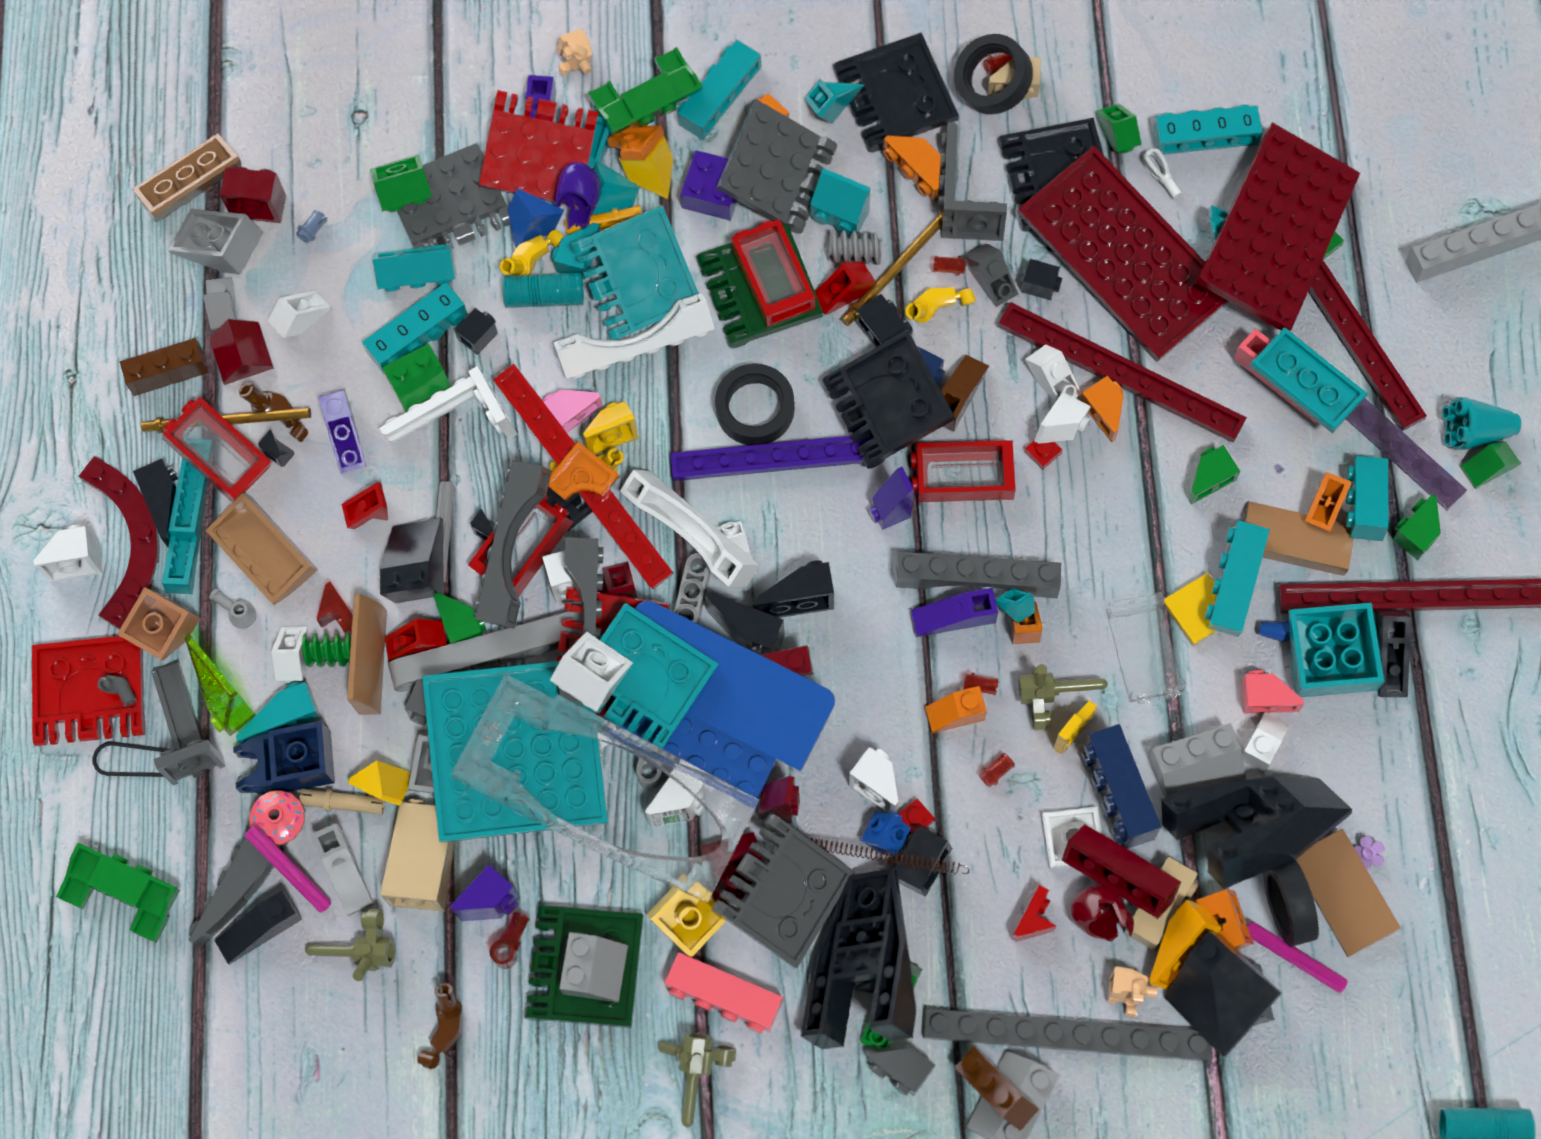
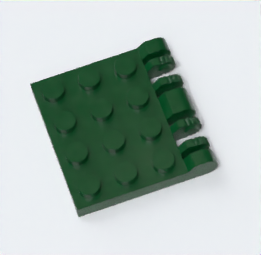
M788 224L783 225V228L815 296V309L767 327L732 250V243L702 252L696 256L699 267L702 268L703 277L716 275L721 271L724 273V275L716 277L706 284L708 290H712L710 296L716 311H721L718 313L719 320L728 321L729 319L736 318L738 315L741 317V320L723 327L725 335H728L726 338L730 348H738L746 345L749 341L823 317L822 308ZM767 245L750 253L751 261L771 304L795 295L773 246Z
M538 906V919L558 920V922H536L535 929L543 932L556 931V939H534V947L554 949V953L532 952L530 972L551 975V979L529 978L528 985L537 988L550 987L549 996L527 995L526 1002L548 1006L547 1008L527 1006L524 1019L632 1028L644 915L580 908ZM569 932L598 936L628 945L619 1002L562 994L560 983Z

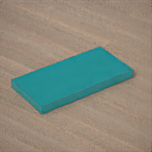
M1285 327L1249 366L1332 434L1368 395L1366 391Z

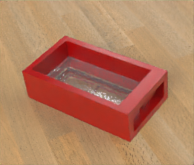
M780 219L763 222L757 228L742 230L731 237L732 250L767 327L815 309V296Z
M201 397L196 401L191 399L182 408L183 414L177 420L172 418L162 429L165 431L163 433V440L232 503L271 467V461Z
M1013 440L917 443L916 453H911V468L917 469V477H912V487L914 493H918V502L1014 500L1016 488Z
M548 495L525 518L513 546L511 560L512 578L518 598L543 565V556L551 554L574 522L567 517L569 512L561 505L556 503L552 506L547 502ZM493 531L468 564L481 576L487 570V553L493 545L495 536Z

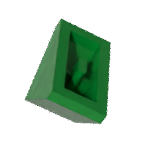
M1507 442L1489 444L1460 468L1474 489H1477L1519 466L1521 462Z

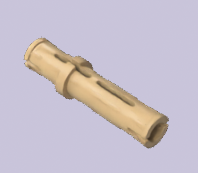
M302 788L301 794L303 795H300L299 799L302 806L324 808V811L329 812L331 809L383 815L384 810L382 809H385V801L376 797L335 793L333 789L317 791Z

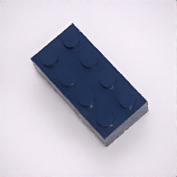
M1117 724L1088 734L1081 756L1085 766L1090 767L1094 775L1091 777L1096 793L1100 792L1104 800L1101 803L1102 810L1107 819L1111 818L1114 826L1111 830L1115 842L1121 843V846L1126 849H1130L1155 840L1161 825L1121 725Z

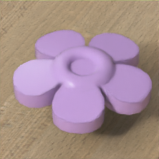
M1366 836L1361 838V846L1354 847L1359 857H1362L1361 860L1366 869L1370 868L1372 864L1374 866H1381L1384 863V857L1379 854L1385 850V846L1381 841L1373 843L1372 838Z

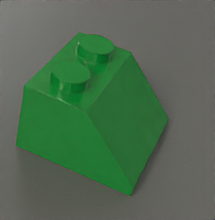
M419 154L370 169L382 211L395 212L402 209L403 205L410 203L414 205L422 204L432 197Z
M429 343L382 367L405 413L413 405L422 404L431 399V396L436 392L445 391L452 387Z

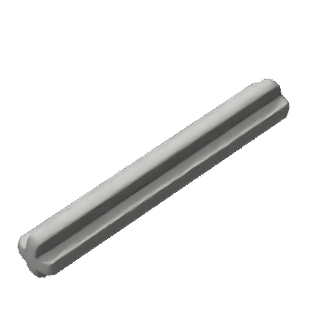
M442 481L439 484L436 518L443 519L444 582L446 581L455 488L454 484L449 481Z

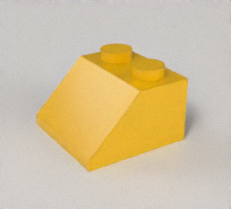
M686 875L646 914L665 935L691 958L726 922V920L711 911L715 902Z

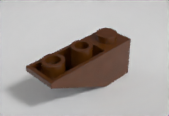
M965 355L942 389V393L956 417L955 420L943 427L953 432L956 430L988 371L989 365Z

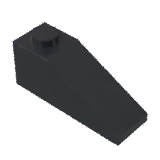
M159 459L134 470L133 474L160 538L168 548L170 541L168 529L177 488L175 481L178 480V476L172 465L167 466L163 459Z
M1376 610V633L1385 681L1379 689V697H1408L1411 616L1404 610Z
M280 890L256 905L214 941L227 964L230 965L301 921L302 918L289 896L283 890Z

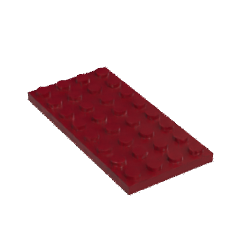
M1272 122L1266 130L1196 283L1281 331L1285 327L1291 331L1360 176V172Z
M1095 146L1029 199L1017 211L1021 218L1157 362L1229 302L1196 283L1205 261Z

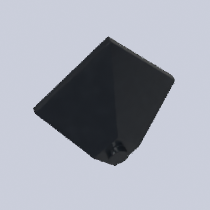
M1209 930L1190 952L1164 998L1226 1058L1279 998L1282 992L1224 936Z

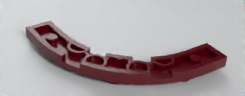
M93 456L78 477L117 505L125 518L130 534V558L125 576L114 595L99 613L101 619L120 630L144 587L150 590L152 588L156 565L159 563V533L144 497L138 488L117 469Z

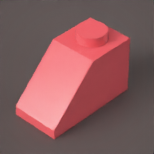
M1254 670L1245 674L1241 682L1244 714L1299 712L1304 705L1303 699L1274 674H1265L1263 670Z

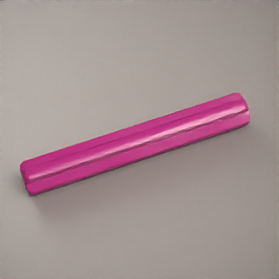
M257 826L251 827L245 833V838L318 912H324L331 905V901Z
M1251 921L1247 925L1252 940L1336 992H1343L1347 986L1348 980L1296 947H1289L1283 939L1257 923Z

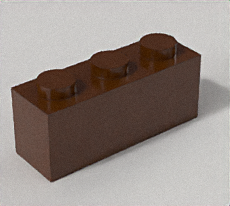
M196 338L119 361L125 384L133 396L209 373L203 350Z
M973 1046L954 1067L1002 1118L1019 1131L1040 1110L991 1059Z

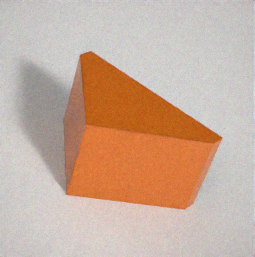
M1326 472L1314 496L1305 522L1330 532L1352 482Z
M1034 602L1035 613L1023 621L1016 622L1010 617L1012 644L1040 643L1043 626L1036 602Z

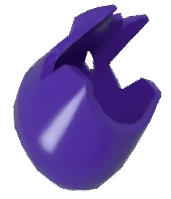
M581 162L568 164L559 175L555 206L561 207L563 201L570 208L568 229H571L574 224L576 227L580 224V227L583 226V230L587 228L591 221V215L598 205L602 194L599 176L589 165ZM573 203L578 205L579 210L573 205Z

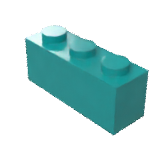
M451 243L374 253L373 256L378 289H385L386 292L397 291L401 286L408 285L411 288H421L426 286V283L436 282L437 285H442L445 282L449 284L456 277Z
M1355 456L1352 466L1348 465L1346 480L1352 482L1346 494V504H1350V511L1347 512L1346 527H1350V538L1383 541L1388 530V459Z

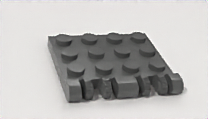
M756 99L750 106L716 189L772 221L780 219L782 226L788 224L792 232L802 234L806 225L805 221L809 218V213L799 206H793L794 201L805 207H810L821 171L824 168L817 163L811 162L813 158L820 161V163L830 164L838 145L828 137L819 136Z
M478 143L423 165L432 197L422 204L414 205L410 203L403 205V208L397 211L413 248L425 247V243H428L429 246L436 245L433 240L439 237L443 238L444 244H452L448 235L453 232L458 245H464L476 240L470 226L475 223L481 237L486 235V229L481 220L487 217L490 218L492 227L496 231L501 229L496 217L497 213H499L505 227L511 225L508 206L501 191L479 186L484 155Z
M770 814L764 824L781 836L778 837L763 827L759 834L765 840L775 844L771 853L764 849L762 845L753 842L749 848L760 857L766 859V861L763 863L751 854L746 853L736 871L752 881V884L749 885L732 875L729 882L734 887L744 891V897L740 901L732 893L722 891L720 897L736 907V910L717 900L711 911L731 923L790 966L798 968L840 898L848 877L854 875L855 872L781 818Z

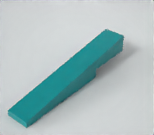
M186 439L185 443L210 464L213 449L212 440ZM183 458L168 529L170 541L162 578L165 592L173 594H193L208 480Z

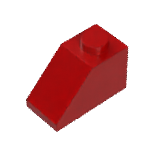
M844 262L815 293L822 311L825 315H828L861 298L876 281L864 262Z
M416 618L387 635L385 643L388 662L390 663L398 658L445 646L446 635L444 633L443 621Z

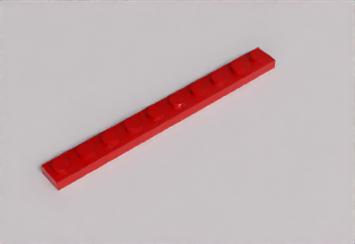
M512 364L494 378L493 381L553 460L559 465L576 444L517 366ZM610 489L604 497L596 492H579L652 589H655L674 574Z

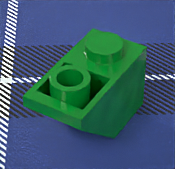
M1433 494L1426 501L1421 498L1412 508L1414 514L1409 519L1404 517L1394 528L1398 532L1393 541L1417 560L1422 557L1441 534L1437 497Z

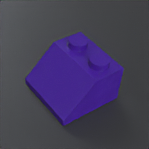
M488 865L453 902L450 908L461 921L501 919L505 914L508 916L517 908L519 904L517 901L520 897L514 886Z

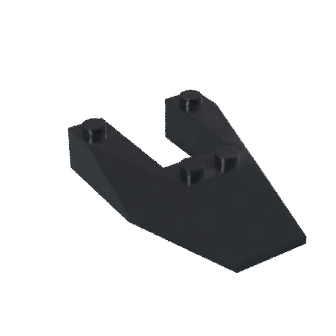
M1269 776L1185 789L1161 799L1162 825L1176 840L1224 821L1238 833L1207 847L1208 873L1223 889L1299 858L1352 814V808L1320 778Z
M895 868L855 874L848 877L815 953L800 1037L820 1049L844 1047L854 982L876 979L868 1028L889 1041L913 1038L917 1009L898 873Z

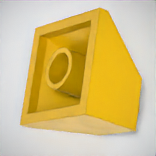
M625 401L607 405L604 410L598 413L583 433L586 447L594 455L639 438L635 417Z

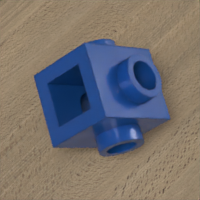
M875 811L861 841L870 848L873 847L874 851L878 848L879 854H881L883 849V855H886L888 850V856H891L893 851V857H896V853H899L911 828L902 822V816L893 811H887V813Z

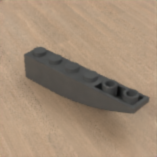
M272 812L271 820H276L279 817V812ZM250 825L247 826L245 833L250 829ZM246 838L242 845L237 846L231 856V865L227 871L222 872L217 881L218 888L213 896L208 897L203 907L204 913L199 921H195L190 929L188 941L199 948L224 928L248 903L274 868ZM289 842L276 846L284 852Z

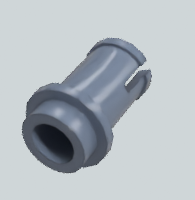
M314 210L303 226H298L296 235L305 243L314 241L315 234L327 222V217H324L325 215L322 212Z

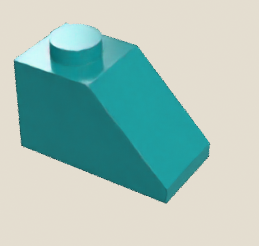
M593 223L587 226L585 230L582 228L561 239L559 247H555L552 253V262H554L556 272L563 274L581 272L583 280H586L583 273L590 269L593 259L585 263H579L577 257L595 250V247L575 254L571 243L601 231L600 224Z

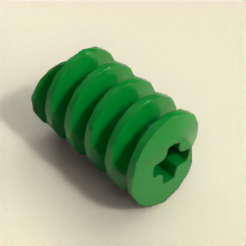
M306 633L303 634L302 654L307 667H313L315 662L318 667H324L326 662L329 667H335L337 662L340 667H345L347 662L350 665V633H346L344 641H341L339 633H335L333 641H330L328 633L324 634L322 641L319 640L317 633L313 634L312 641L308 640Z

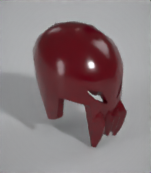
M1089 886L1080 891L1071 902L1069 914L1073 923L1086 934L1111 942L1118 937L1117 924L1120 922L1122 927L1126 925L1129 936H1132L1134 919L1130 912L1127 911L1124 899L1104 886Z

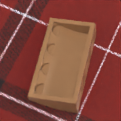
M244 493L205 530L273 605L294 592L318 570L254 499Z
M1248 502L1244 522L1270 529L1263 558L1341 576L1346 575L1349 570L1354 538H1350V527H1346V523L1335 521L1329 532L1305 522L1307 514Z
M354 594L347 700L359 715H381L387 610L373 599L360 594Z
M1343 829L1318 841L1299 858L1295 859L1307 879L1313 899L1347 958L1401 929Z

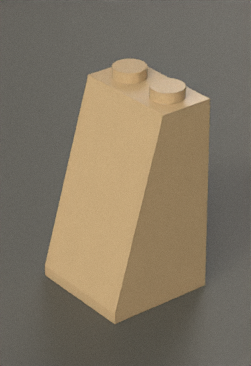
M410 799L408 803L402 802L401 806H399L380 894L391 907L445 912L455 841L439 843L435 805H425L424 801Z

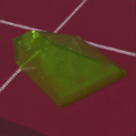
M188 633L184 638L207 709L213 715L210 722L219 733L225 730L229 736H232L256 715Z

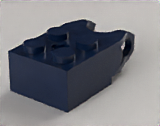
M322 721L271 730L267 734L256 735L248 741L233 747V753L238 758L258 760L256 770L251 775L236 782V789L240 793L264 795L270 791L290 792L301 790L302 788L307 789L335 783L331 732Z

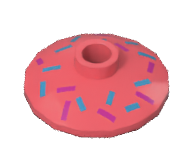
M270 791L262 795L253 804L249 814L250 828L257 826L275 845H284L293 840L301 832L305 822V813L301 802L293 794L285 791ZM278 811L279 817L276 820H271L272 812Z

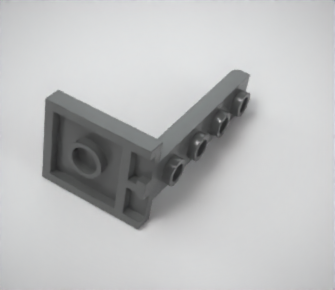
M948 122L947 132H942L941 148H946V154L941 153L940 169H945V175H940L939 190H944V196H939L938 212H943L942 238L1003 241L1007 203L995 201L973 202L970 200L955 201L958 125Z
M177 661L151 670L175 748L161 753V757L154 759L156 769L172 785L178 784L177 780L191 775L194 778L204 775L205 770L216 766L220 769L226 767L221 754L208 740L204 741L202 739L179 662Z

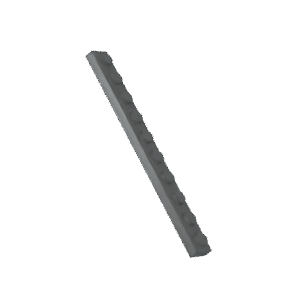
M926 1009L924 1039L1204 1062L1212 1060V1045L1197 1030Z

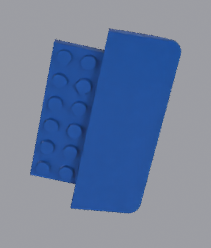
M644 601L640 603L635 610L719 665L661 753L650 747L662 729L659 726L647 744L641 741L642 735L652 724L647 718L643 717L638 729L632 735L626 732L637 714L634 710L621 728L610 721L605 734L674 769L678 766L700 782L754 808L777 760L802 771L835 706L834 694L828 688L655 602Z

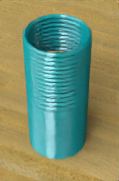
M582 273L505 275L503 277L504 305L506 308L583 305L584 286Z
M1442 1108L1439 1113L1440 1139H1535V1120L1532 1111L1526 1108Z

